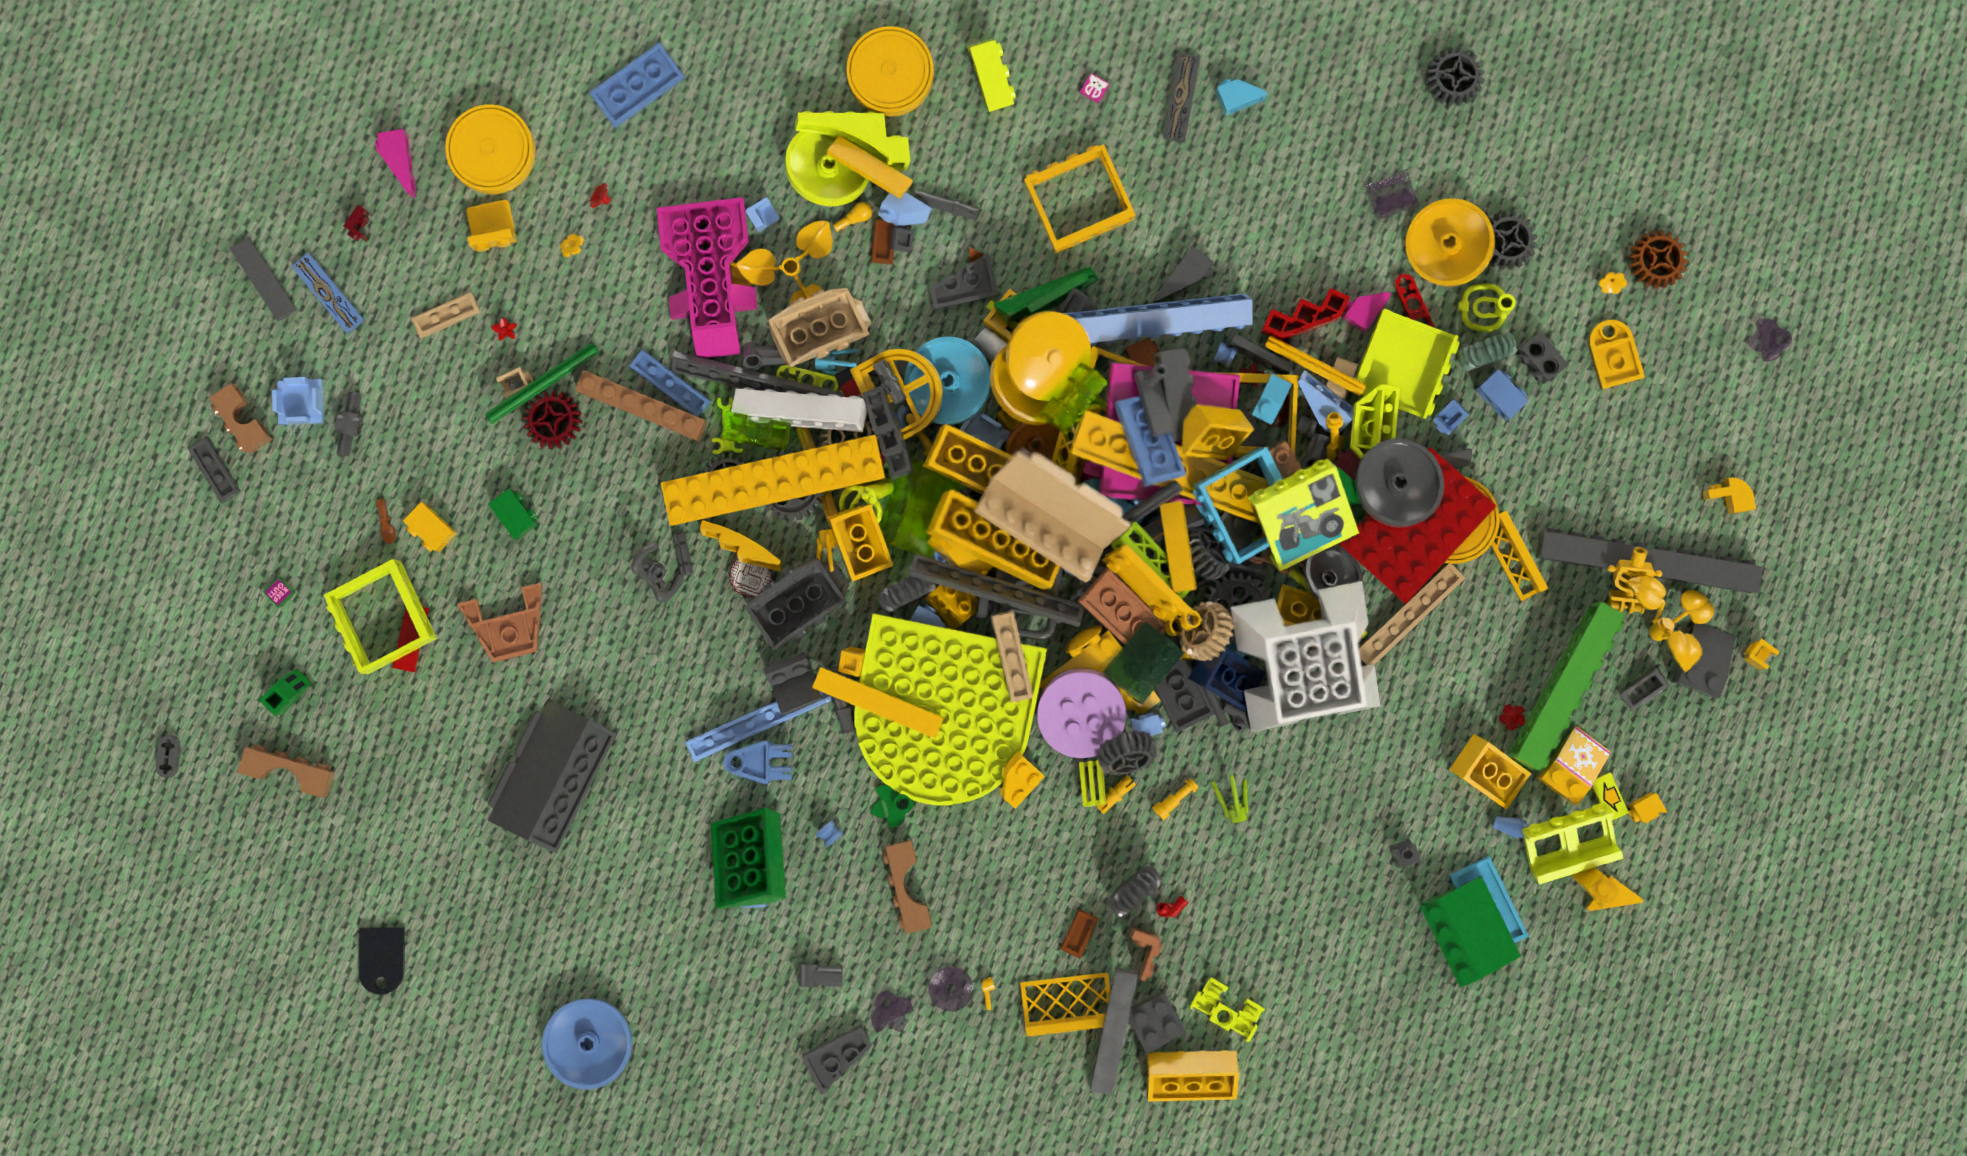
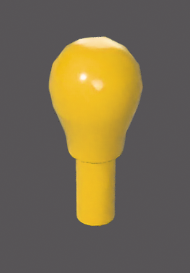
M866 202L857 203L846 214V217L833 224L835 230L838 232L850 224L853 225L858 222L867 221L872 215V207Z

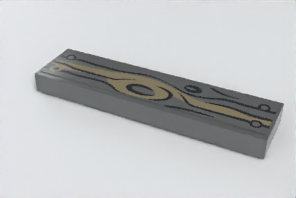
M1180 53L1178 55L1163 139L1185 143L1200 57Z

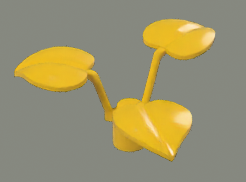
M816 221L801 229L796 238V245L799 249L804 250V253L795 259L786 258L782 265L775 267V256L766 249L753 250L737 262V267L747 280L760 286L769 285L774 281V271L783 270L787 276L794 277L801 290L793 293L790 306L793 301L799 298H804L805 300L811 298L813 293L822 289L816 284H810L804 288L798 277L801 270L798 262L807 256L808 253L812 258L816 259L823 258L829 254L833 245L830 224L828 221Z
M1637 576L1630 579L1626 584L1631 588L1637 600L1647 609H1658L1656 617L1652 620L1654 624L1649 628V635L1656 641L1667 639L1668 646L1675 659L1685 672L1688 671L1700 659L1702 649L1699 642L1691 634L1683 635L1682 631L1673 632L1674 624L1688 614L1696 624L1707 623L1714 615L1712 602L1702 593L1688 590L1680 598V603L1686 611L1673 620L1668 617L1660 618L1665 606V600L1662 598L1666 595V589L1662 583L1651 576Z

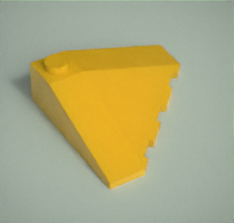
M1109 630L1100 636L1101 639L1096 644L1088 645L1080 654L1071 658L1040 682V688L1043 690L1051 679L1064 671L1075 668H1088L1105 674L1118 686L1124 699L1125 709L1134 710L1135 713L1144 714L1161 701Z

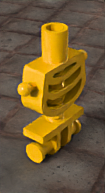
M1635 547L1631 561L1619 560L1616 567L1613 565L1608 566V571L1613 572L1615 586L1620 590H1609L1610 599H1608L1607 605L1620 612H1623L1625 608L1631 614L1633 611L1640 612L1641 614L1644 613L1645 607L1637 600L1626 582L1637 576H1662V571H1653L1652 564L1645 562L1646 549Z

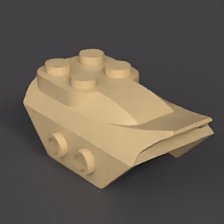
M848 288L831 289L826 292L819 290L813 293L811 298L806 300L799 298L793 301L791 306L768 320L775 345L782 359L789 367L815 357L818 359L824 358L830 354L829 351L834 349L841 351L849 347V343L869 335L868 327L871 324L861 300L853 298Z

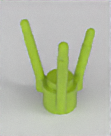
M1230 775L1234 803L1229 805L1230 809H1228L1215 781L1212 780L1211 785L1224 810L1225 818H1230L1231 823L1248 820L1247 779H1243L1242 805V802H1239L1234 775Z

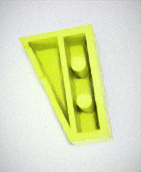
M990 39L968 46L967 50L972 58L973 69L976 72L987 111L991 112L1013 105V99L1016 98L1013 86L1008 85L1007 77H1010L1007 65H1002L1000 56H1003L1001 44H996L995 40Z

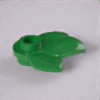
M889 785L877 787L876 792L881 799L874 804L871 814L879 818H887L889 828L900 826L904 822L905 814L913 808L914 801L907 795L900 794ZM900 799L907 801L905 807L899 806L898 802Z

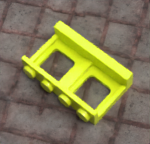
M1606 803L1596 804L1582 811L1576 810L1566 816L1553 817L1549 821L1540 824L1534 823L1527 828L1521 829L1530 872L1538 884L1623 859L1622 851L1616 844L1611 819L1615 814ZM1600 821L1603 832L1602 836L1579 843L1576 828ZM1558 834L1561 848L1557 851L1537 856L1534 841Z

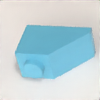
M1239 79L1222 81L1218 84L1219 87H1217L1215 92L1225 116L1264 101L1267 97L1265 90Z
M1271 374L1251 414L1272 425L1292 384Z

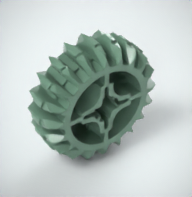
M1503 333L1461 349L1457 353L1458 362L1463 371H1472L1514 355L1518 351L1517 344L1511 333Z

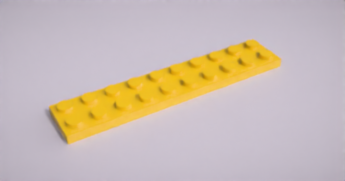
M1084 411L1069 453L1142 480L1122 425L1092 412ZM1175 445L1186 475L1153 485L1163 488L1176 480L1182 487V491L1178 494L1196 500L1193 495L1195 490L1192 484L1228 464L1212 458L1185 456L1182 453V447ZM1237 469L1205 487L1215 508L1262 525L1256 508L1249 502L1248 497L1254 495L1260 489L1270 487L1265 478Z
M872 435L661 482V488L669 525L674 526L885 479L877 437Z

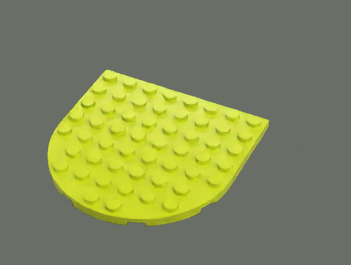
M873 613L859 682L943 716L944 719L936 738H933L855 706L854 723L859 747L868 765L886 785H889L900 794L907 795L914 801L925 804L953 805L967 801L970 802L993 791L1004 782V777L1002 776L1004 766L1017 752L1023 756L1026 749L1047 648L1021 643L1033 698L1011 703L997 638Z

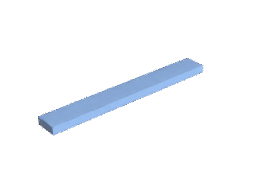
M841 673V675L849 678L848 674ZM821 692L822 700L784 716L781 715L777 701L685 743L693 761L696 762L825 704L834 698Z

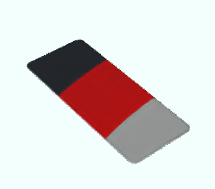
M850 368L834 375L842 393H844V397L857 396L863 399L850 372Z

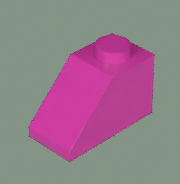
M1384 292L1357 297L1354 302L1349 300L1344 309L1345 315L1342 319L1364 333L1392 294Z

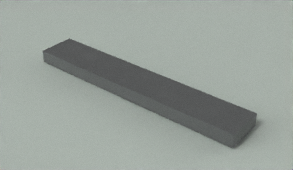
M1115 968L1091 1078L1090 1092L1112 1094L1138 977L1137 971Z

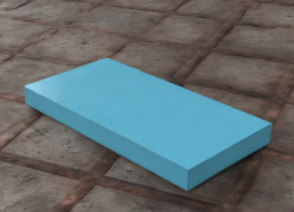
M1490 856L1449 875L1455 887L1482 875L1514 942L1516 943L1529 936Z

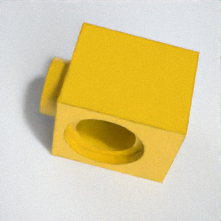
M852 646L841 650L838 672L857 677L861 676L866 650Z

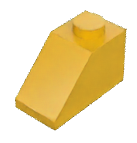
M1596 867L1571 875L1602 908L1620 892Z

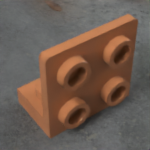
M1132 926L1129 933L1133 939L1132 941L1139 946L1147 948L1138 973L1140 980L1145 982L1146 977L1150 978L1154 969L1152 961L1154 956L1158 957L1162 944L1158 935Z

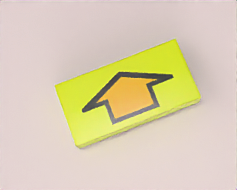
M1609 772L1597 777L1592 785V789L1599 804L1606 803L1613 810L1615 816L1611 817V819L1615 820L1628 814L1629 812L1612 774Z

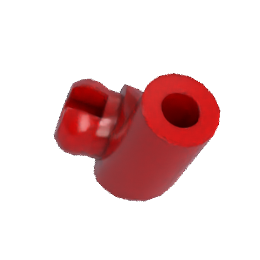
M1180 896L1174 903L1161 902L1157 904L1156 911L1161 917L1174 918L1178 916L1189 902Z

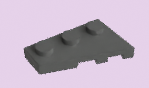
M989 252L930 287L934 310L998 296Z
M860 1025L802 1054V1058L821 1095L871 1047V1042L864 1028Z

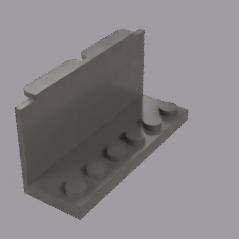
M548 701L542 713L535 711L532 714L514 750V754L517 756L515 762H509L506 765L488 801L489 807L493 808L487 821L557 854L616 733L584 716Z

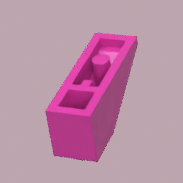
M403 129L377 133L378 140L375 141L377 153H380L406 192L412 198H417L408 134Z

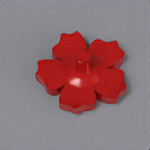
M1511 704L1505 705L1502 710L1505 714L1499 715V721L1507 724V729L1511 731L1518 728V725L1524 726L1526 723L1525 716L1521 715L1525 711L1522 706L1515 705L1513 708Z

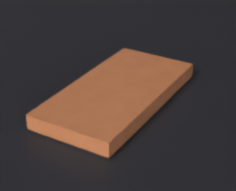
M1105 568L1078 600L1089 613L1140 660L1166 631L1165 622L1157 618L1153 611L1109 568Z

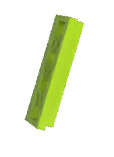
M1136 521L1133 522L1110 545L1116 550L1127 544L1173 590L1170 569L1169 575H1163L1160 570V563H1165L1169 567L1168 556ZM1133 531L1139 535L1140 544L1134 543L1128 537ZM1145 547H1149L1154 551V559H1149L1146 556ZM1189 591L1177 592L1176 594L1183 600Z

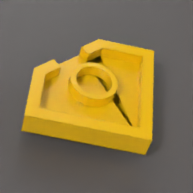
M1017 752L1003 768L1004 784L1003 787H1000L999 795L1016 809L1045 776Z

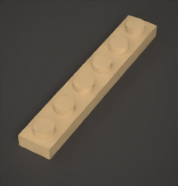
M1447 564L1358 648L1360 660L1366 666L1375 665L1452 592L1465 577L1452 564Z

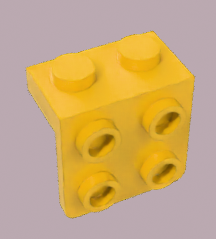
M507 200L467 208L466 212L471 232L468 242L473 250L482 252L489 250L491 247H507L511 243L517 242L511 207Z

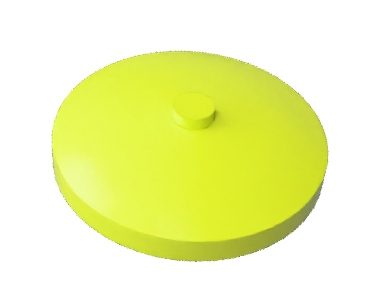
M800 131L789 143L785 155V172L795 191L808 201L823 206H840L858 198L866 189L869 180L827 155V150L837 138L825 134Z

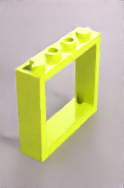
M392 559L324 594L328 605L326 608L333 614L335 628L342 634L344 638L343 645L353 657L352 664L356 666L360 674H370L437 639L400 560ZM391 574L420 638L370 663L340 599Z

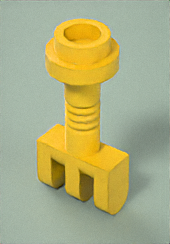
M1336 412L1328 414L1325 419V424L1330 428L1331 442L1327 446V458L1332 461L1335 460L1340 450L1344 447V436L1339 435V428L1343 425V418Z
M913 414L906 415L908 425L916 421ZM923 430L916 434V436H918L926 449L923 454L928 456L933 444Z

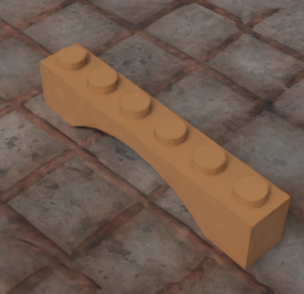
M584 370L575 388V391L581 395L645 419L699 443L708 424L702 418Z

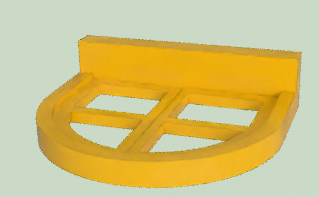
M892 349L850 369V372L863 396L864 392L875 388L869 372L875 370L873 366L884 359L889 363L894 376H897L899 379L897 382L906 395V401L916 419L914 423L901 429L904 440H907L925 430L935 420L941 408L943 389L936 368L927 358L912 350ZM904 360L911 362L919 367L925 375L905 385L894 361ZM929 383V404L924 414L920 417L909 392ZM888 394L890 402H893L891 396Z

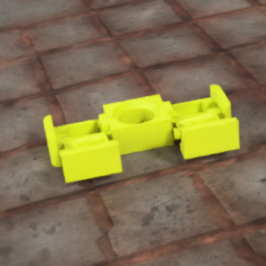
M1210 976L1202 990L1204 992L1203 995H1201V991H1198L1195 994L1194 1000L1190 1003V1008L1193 1009L1195 1007L1210 1016V1021L1227 1031L1230 1028L1246 1037L1245 1041L1249 1042L1257 1030V1025L1255 1023L1254 1025L1252 1024L1257 1022L1265 1008L1246 998L1244 1001L1246 1005L1242 1011L1239 1010L1240 1014L1238 1016V1013L1220 1002L1217 1003L1221 999L1219 998L1221 992L1228 990V986ZM1226 1010L1229 1012L1230 1017L1226 1022L1218 1021L1217 1014L1219 1011Z

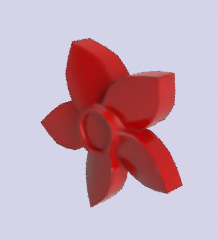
M502 316L500 323L492 325L491 329L499 333V341L503 340L506 335L509 338L515 339V333L512 330L516 328L517 323L508 324L507 319Z
M1255 362L1250 365L1249 369L1240 368L1241 373L1265 374L1262 371H1257ZM1251 383L1254 387L1258 388L1259 383Z

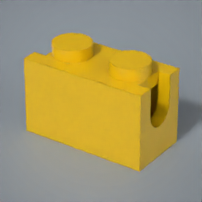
M420 502L403 520L407 525L405 529L414 537L418 535L423 540L421 544L430 552L432 550L440 552L457 534L423 502Z

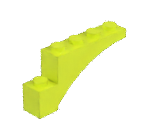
M803 111L797 114L795 131L814 132L835 138L840 135L895 170L907 171L910 163L908 137H901L899 135L887 137L884 113L874 111L867 113H856L853 111L845 113H834L833 111L813 113L811 111Z

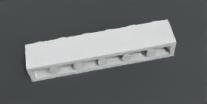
M749 387L735 390L731 414L736 422L863 432L867 413L864 400L857 396L847 398L835 394L822 396L812 392L798 394L794 391H786L784 393L776 392L772 389L760 391Z

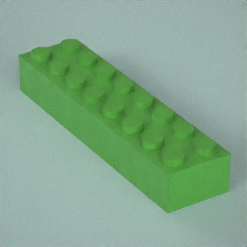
M1603 602L1590 604L1508 753V757L1530 770L1540 771L1541 768L1544 769L1550 760L1548 755L1552 748L1555 749L1561 740L1559 735L1562 730L1567 729L1569 726L1572 711L1578 709L1582 702L1580 697L1583 691H1587L1592 684L1593 679L1591 677L1594 671L1597 672L1602 666L1603 660L1601 658L1605 651L1608 652L1613 646L1614 641L1612 638L1615 633L1620 632L1625 623L1623 621L1625 614Z

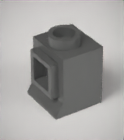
M1411 840L1389 846L1396 867L1403 868L1421 862L1416 844L1412 843Z

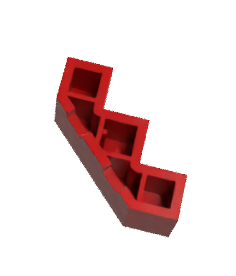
M1330 288L1326 292L1320 307L1301 298L1291 317L1271 309L1260 333L1268 337L1274 336L1283 341L1336 322L1342 316L1350 296Z

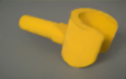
M989 977L981 982L986 1010H991L989 991L995 989L992 977Z

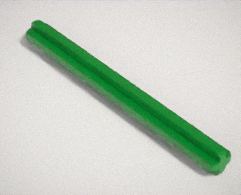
M593 343L588 344L486 412L487 420L494 424L599 353L597 347Z

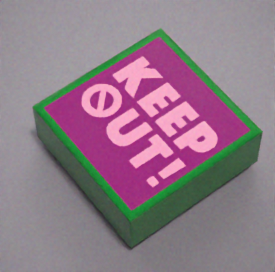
M278 577L263 591L278 608L296 593L281 577Z

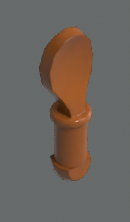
M378 499L376 507L380 518L379 522L382 523L381 535L384 542L392 544L396 539V531L388 523L390 518L388 517L386 502L383 499Z

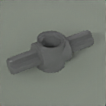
M349 392L346 409L341 411L336 418L335 430L340 434L337 454L341 456L350 455L353 437L361 434L359 428L360 424L363 423V417L358 414L362 398L360 393Z

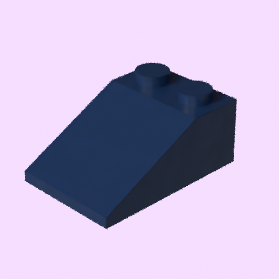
M1225 648V651L1219 652V657L1214 656L1212 660H1198L1188 679L1246 711L1244 690L1259 687L1266 672Z

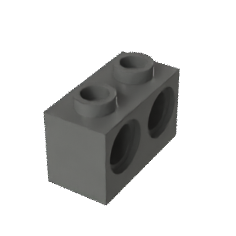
M1542 331L1517 349L1519 353L1517 355L1518 359L1524 365L1528 364L1533 370L1531 372L1532 376L1536 381H1542L1543 384L1550 381L1569 365ZM1530 346H1535L1537 348V356H1534L1530 353ZM1544 362L1551 365V373L1543 369Z

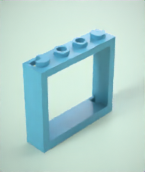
M1258 447L1192 484L1195 490L1193 495L1198 503L1201 502L1204 508L1203 515L1209 523L1211 522L1214 528L1213 535L1218 542L1222 543L1224 547L1223 554L1231 563L1239 564L1268 548V540L1264 536L1237 552L1205 487L1254 459L1257 460L1269 486L1274 485L1278 480H1282L1283 478L1267 447Z

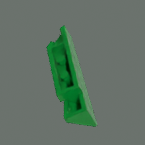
M1091 267L1084 268L996 302L994 307L1007 325L1024 314L1028 318L1033 314L1051 309L1066 300L1073 287L1081 291L1097 282L1099 278Z

